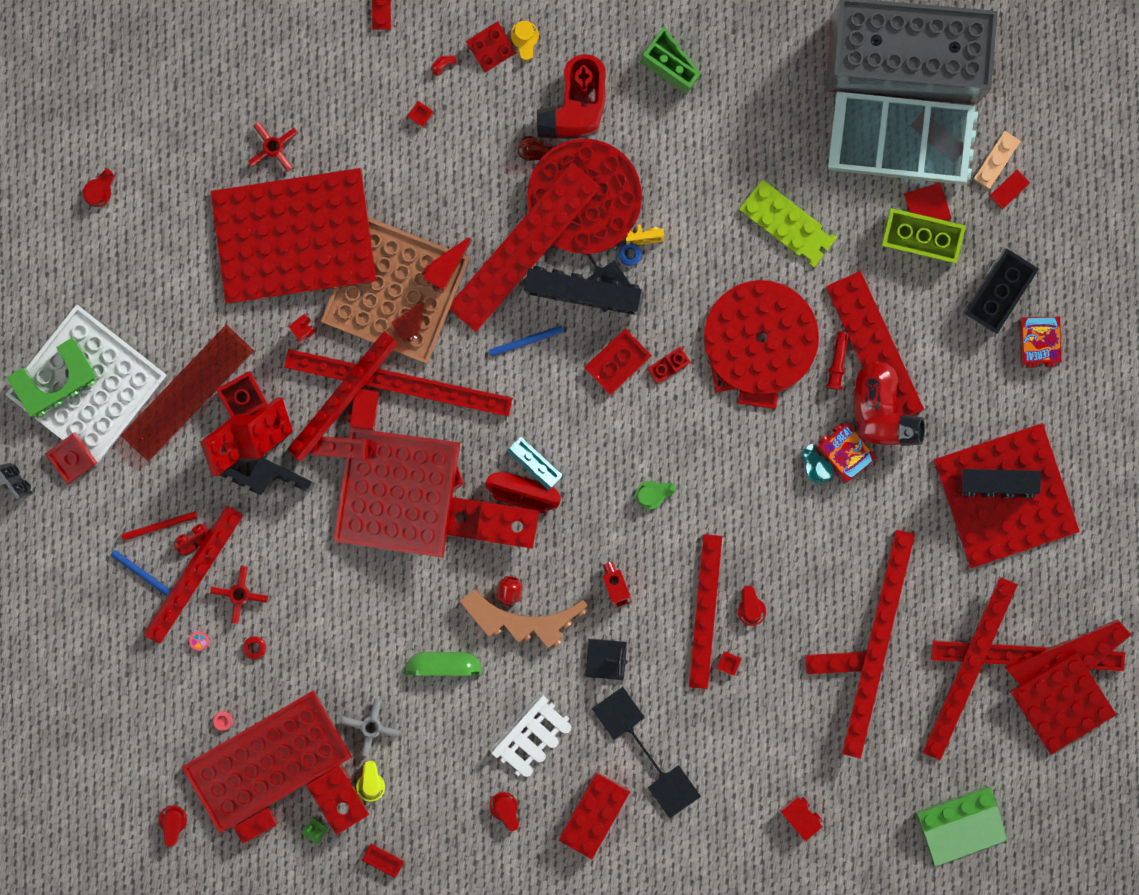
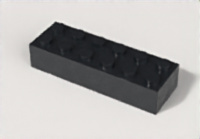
M533 266V269L528 268L524 291L527 295L640 316L644 293L639 288V285L628 284V286H622L619 281L609 280V283H606L601 278L590 276V279H585L582 277L583 275L571 273V276L565 275L564 271L556 269L548 272L544 267Z

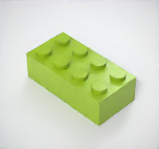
M890 208L880 246L955 264L958 261L966 226Z

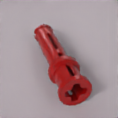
M837 331L832 365L828 368V384L825 385L827 389L842 390L841 381L842 376L845 374L843 366L849 333Z

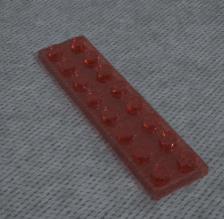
M226 324L120 436L144 459L150 462L211 398L216 389L221 387L248 359L254 350Z

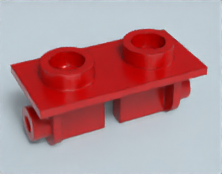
M207 523L203 525L198 524L188 534H181L173 542L175 550L177 549L180 556L183 554L187 555L197 549L194 544L195 541L201 546L210 532Z

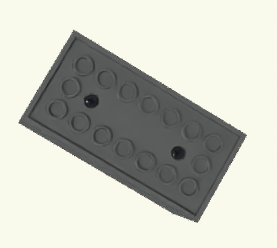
M839 0L831 17L825 91L977 105L991 90L998 11L879 0Z

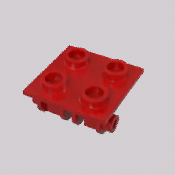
M498 21L466 40L468 48L472 51L484 73L517 53Z

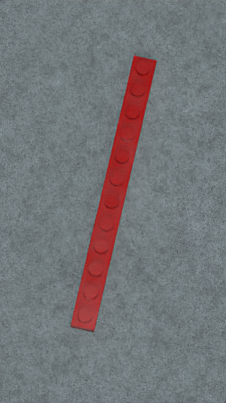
M288 349L284 368L343 381L357 364ZM377 369L365 383V386L507 417H509L513 398L383 369Z
M900 530L895 531L841 753L843 755L861 759L915 537V534Z

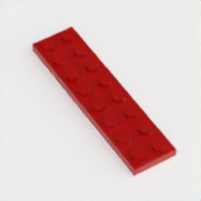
M861 271L826 286L825 288L846 333H849L848 338L861 366L863 367L869 362L880 361L887 363L896 371L898 377L896 394L898 403L897 413L900 415H914L925 410Z

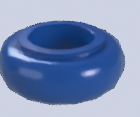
M625 243L620 247L618 257L624 265L633 266L640 261L642 251L635 243ZM627 249L635 251L634 259H626L624 253Z

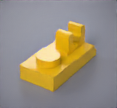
M639 224L637 225L638 231L635 234L630 231L626 237V244L635 243L643 245L664 242V229L654 227L642 233V227Z

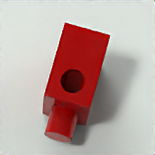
M613 562L602 565L605 575L602 577L613 608L631 603L632 600L621 570H616ZM613 580H617V581H618V583H617L616 585H612L611 582H612Z

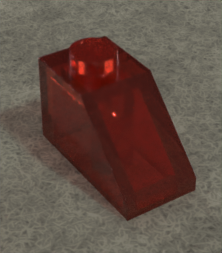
M423 301L391 322L404 343L407 341L411 343L419 338L418 334L421 332L426 308Z

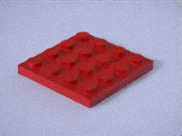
M1074 651L1010 690L1013 698L1050 755L1117 715L1077 651Z

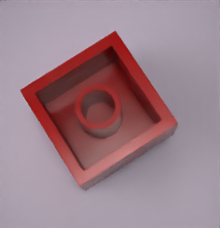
M251 371L216 389L231 418L236 414L254 415L269 403Z

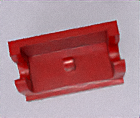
M305 313L288 326L302 344H305V340L312 336L316 330L315 328L312 329V326H307L311 320Z

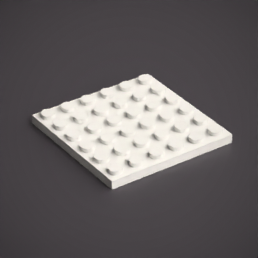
M76 305L26 369L40 390L45 393L59 391L65 386L69 371L56 347L72 337L78 341L99 376V379L96 380L97 383L88 389L86 387L79 390L80 394L70 399L68 397L64 399V403L55 409L53 407L46 410L47 414L37 420L62 440L76 432L99 463L168 375L79 305ZM11 387L5 395L26 411Z

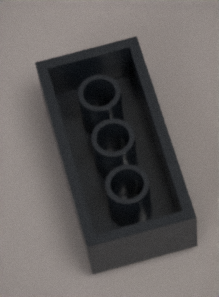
M1004 248L963 311V314L994 334H998L1039 268L1009 249Z
M957 470V493H962V497H977V493H980L981 497H996V494H1001V498H1015L1016 494H1020V498H1035V495L1041 494V471Z

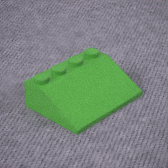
M989 786L915 812L935 867L1007 841L999 810Z

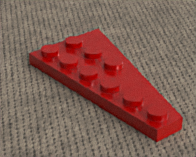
M1117 619L1087 634L1083 633L1075 639L1067 640L1043 650L1035 656L1024 658L1016 664L1005 666V669L1019 684H1022L1069 654L1077 651L1090 671L1132 634Z

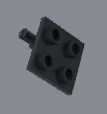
M11 463L0 465V485L6 484L16 499L33 494L31 485L28 481L22 479L17 466Z
M588 639L585 677L624 680L625 664L628 663V660H626L627 642Z

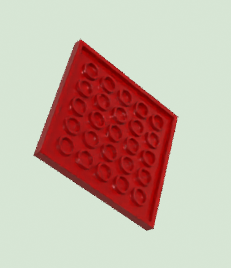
M1043 423L933 459L970 568L1080 532ZM957 470L1041 471V494L1035 495V498H1020V494H1016L1015 498H1001V494H996V497H981L980 493H977V497H962V493H957Z
M350 428V439L369 440L367 459L346 458L333 541L444 558L461 443Z

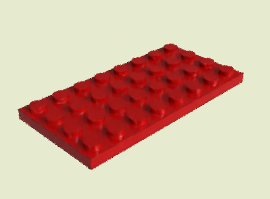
M313 690L183 765L182 769L220 834L352 758V755L316 692Z

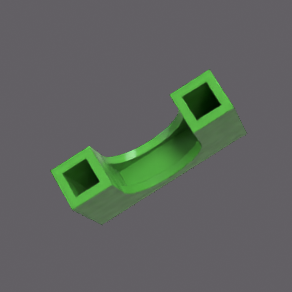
M72 337L56 347L69 371L68 380L59 391L45 393L40 390L26 368H21L6 377L30 417H37V419L47 414L46 410L53 407L55 409L64 403V399L68 397L70 399L80 394L79 390L86 387L88 389L97 383L96 380L99 379V376L75 338Z

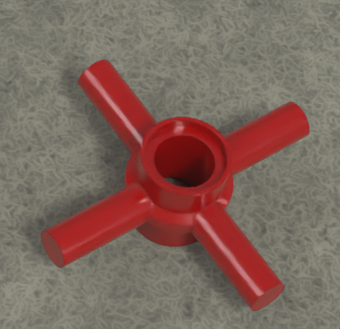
M257 122L253 127L264 140L263 150L248 160L250 165L253 167L269 156L276 157L286 172L292 170L293 167L282 152L283 144L297 135V130L293 127L280 138L270 137L260 122ZM271 143L278 144L276 151L271 152L268 150Z
M240 566L237 585H234L231 589L211 586L210 594L227 596L234 603L231 623L235 624L239 623L241 605L245 604L248 600L268 603V595L250 593L249 589L245 586L247 566ZM238 589L244 592L242 600L235 598V591Z

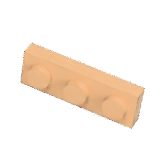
M1004 131L973 180L990 189L1021 141Z

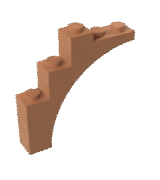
M476 589L460 601L489 637L491 635L496 637L503 631L502 626L504 625L518 643L521 640L525 643L533 636L531 632L534 630L548 648L550 646L555 648L562 642L560 638L563 635L559 629L565 630L572 624L571 619L575 616L581 617L587 612L586 607L588 606L584 600H581L576 605L562 612L548 616L530 617L509 613L496 607L482 597Z

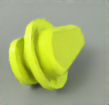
M369 760L363 765V774L358 780L356 787L358 795L363 800L369 802L377 801L385 792L384 780L378 775L377 765L373 760Z

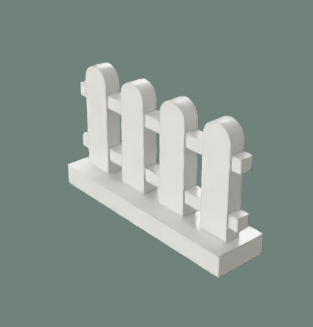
M542 693L533 700L490 749V752L496 758L502 756L500 761L510 763L516 769L515 774L518 776L520 774L525 777L530 776L533 773V769L529 765L532 760L543 762L546 755L542 749L546 745L550 748H555L558 745V739L555 737L556 733L559 730L562 733H569L571 730V725L568 722L570 718L567 715L562 717L553 709L555 705L552 702L548 705L547 702L549 700ZM538 712L541 713L536 719L534 718ZM544 718L555 726L551 732L540 723ZM525 727H527V730L524 733H522L521 731ZM531 732L542 740L538 746L527 738ZM512 741H514L515 743L511 746V748L508 747L509 744ZM519 746L529 754L525 761L515 753Z

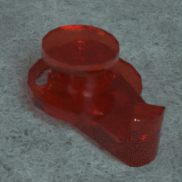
M524 136L519 141L517 153L524 160L535 161L540 160L554 147L545 146L533 136Z

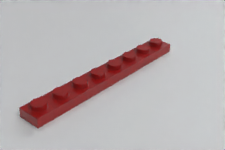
M383 331L290 445L288 450L296 459L301 462L397 346L398 343L387 332Z
M226 505L143 635L159 644L162 643L244 515Z
M703 534L689 676L690 688L708 689L723 536Z

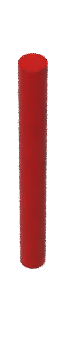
M193 511L122 533V539L126 541L197 519V515Z

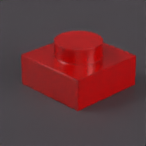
M417 101L407 117L424 128L434 114V111L420 101Z
M723 651L716 669L735 676L742 658Z

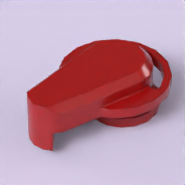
M105 169L97 179H92L85 184L83 198L90 206L102 207L110 201L111 185L115 178L114 173L109 169ZM105 201L103 204L93 205V204H97V203H101V202Z
M752 586L743 587L742 602L738 607L739 619L748 626L760 624L766 616V607L757 598L755 589Z
M508 792L495 794L489 803L490 813L494 818L501 820L509 831L518 829L519 822L516 815L518 804L516 798Z
M170 805L160 812L158 818L159 825L164 834V843L168 847H172L177 843L179 833L186 827L188 821L184 809L180 806Z

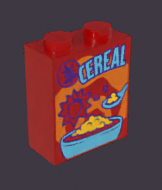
M1060 316L1020 318V365H1026V368H1037V364H1045V368L1057 367L1056 364L1062 363Z
M848 422L844 425L842 423L838 424L832 429L834 433L831 436L825 435L817 441L820 445L815 448L824 460L832 465L833 471L844 484L877 458Z

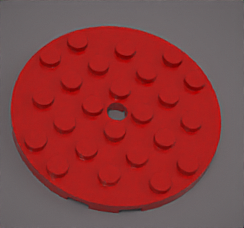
M594 139L566 141L548 151L533 169L527 190L528 209L530 211L573 162L600 185L601 188L554 241L553 245L564 251L577 254L602 252L622 241L635 225L642 204L640 179L630 160L614 146Z
M748 281L729 289L713 305L704 327L705 352L714 371L728 385L749 394L767 395L788 389L807 373L817 354L819 331L816 318L810 306L793 289L773 281ZM759 332L764 333L767 336L766 341L758 342L756 334Z

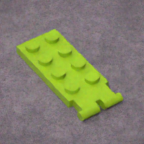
M763 179L739 209V211L797 256L804 255L810 260L808 264L813 268L816 267L824 256L819 249L822 247L828 251L837 240L834 234L830 236L821 230L822 225Z

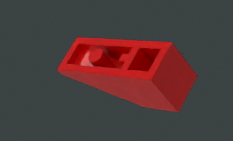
M467 237L432 261L431 265L427 264L422 272L424 281L444 291L472 240Z

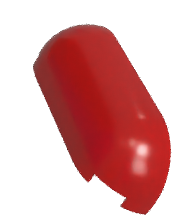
M496 472L489 475L486 480V489L488 488L493 494V498L518 507L546 513L549 510L557 509L561 502V496L554 487L548 490L540 482L518 475Z

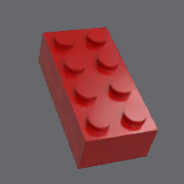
M596 771L558 841L592 860L630 794V790Z

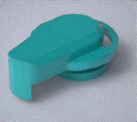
M808 445L801 450V455L806 465L805 472L807 477L816 484H823L830 480L833 474V467L817 454L813 445Z

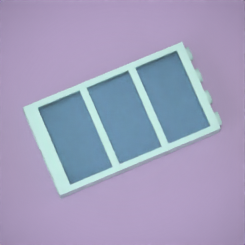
M837 92L828 170L965 185L967 180L971 179L972 169L968 168L969 161L973 160L974 150L970 149L971 142H975L976 131L973 130V123H977L978 112H975V106Z

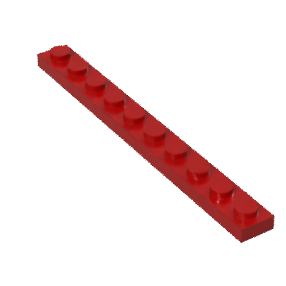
M999 576L922 753L941 761L1018 586L1017 583Z
M932 640L931 660L962 662L970 642ZM992 644L984 663L1013 665L1024 658L1035 656L1050 647ZM1113 650L1092 669L1124 671L1125 651Z

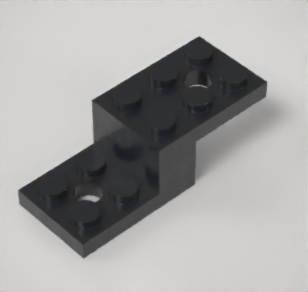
M263 457L258 459L250 476L231 467L219 475L224 478L232 477V482L244 487L245 484L250 486L249 490L258 495H262V493L268 494L275 477L288 483L291 480L295 482V487L303 491L307 489L312 490L315 485L314 482Z

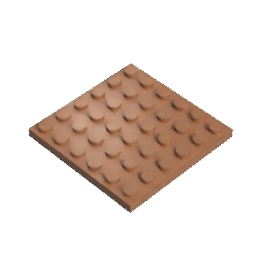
M369 218L377 282L334 288L321 323L372 343L385 331L398 343L392 351L428 364L470 257L463 256L446 289L442 291L424 281L422 272L427 264L431 265L432 261L450 249Z

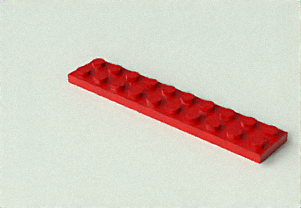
M572 162L454 298L449 310L472 330L477 332L527 274L528 268H532L599 191L601 186Z

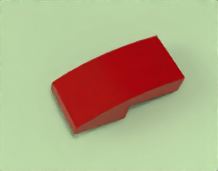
M680 346L649 366L646 370L657 385L691 362Z

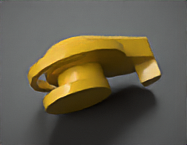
M521 21L513 26L511 40L518 47L521 59L525 62L531 61L533 59L534 45H536L539 39V32L533 23Z

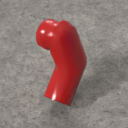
M456 55L438 57L431 65L433 75H441L445 65H456Z

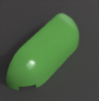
M419 652L413 655L407 662L405 675H482V667L479 660L467 652Z

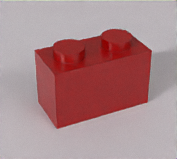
M361 389L352 399L350 404H353L352 412L349 411L348 423H351L350 427L368 430L375 429L379 399L378 391Z
M795 796L779 811L806 842L823 827L820 824L823 820L816 812L813 814L808 809L810 804L804 797L800 799L798 796Z
M269 806L238 823L233 828L242 844L276 826L279 822Z

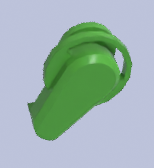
M647 481L637 488L636 500L645 509H655L662 504L665 498L673 495L676 488L672 483L658 484L653 481Z

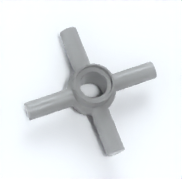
M374 698L371 715L364 721L347 717L343 719V725L359 728L365 735L361 752L363 756H369L372 739L379 734L397 738L400 735V730L384 727L377 719L382 702L380 699ZM367 723H375L377 729L374 733L367 731Z

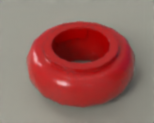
M257 636L247 638L243 644L244 655L251 660L262 658L266 652L265 641ZM253 642L258 643L260 646V651L256 654H252L249 650V646Z

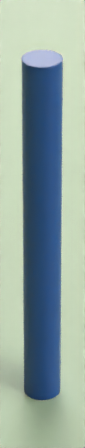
M560 325L492 348L489 352L491 357L563 333V329Z
M114 550L110 555L165 596H168L171 592L168 587L118 551Z

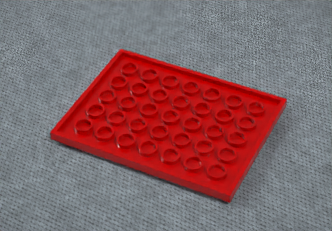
M361 168L211 191L225 304L377 282Z

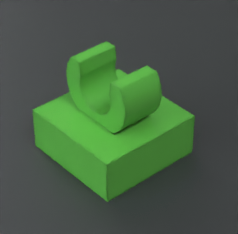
M312 817L301 833L317 844L328 827Z

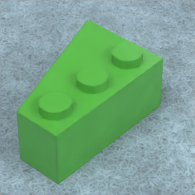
M664 26L643 54L640 63L687 95L701 73L687 54L685 55L680 49L677 41L671 37Z

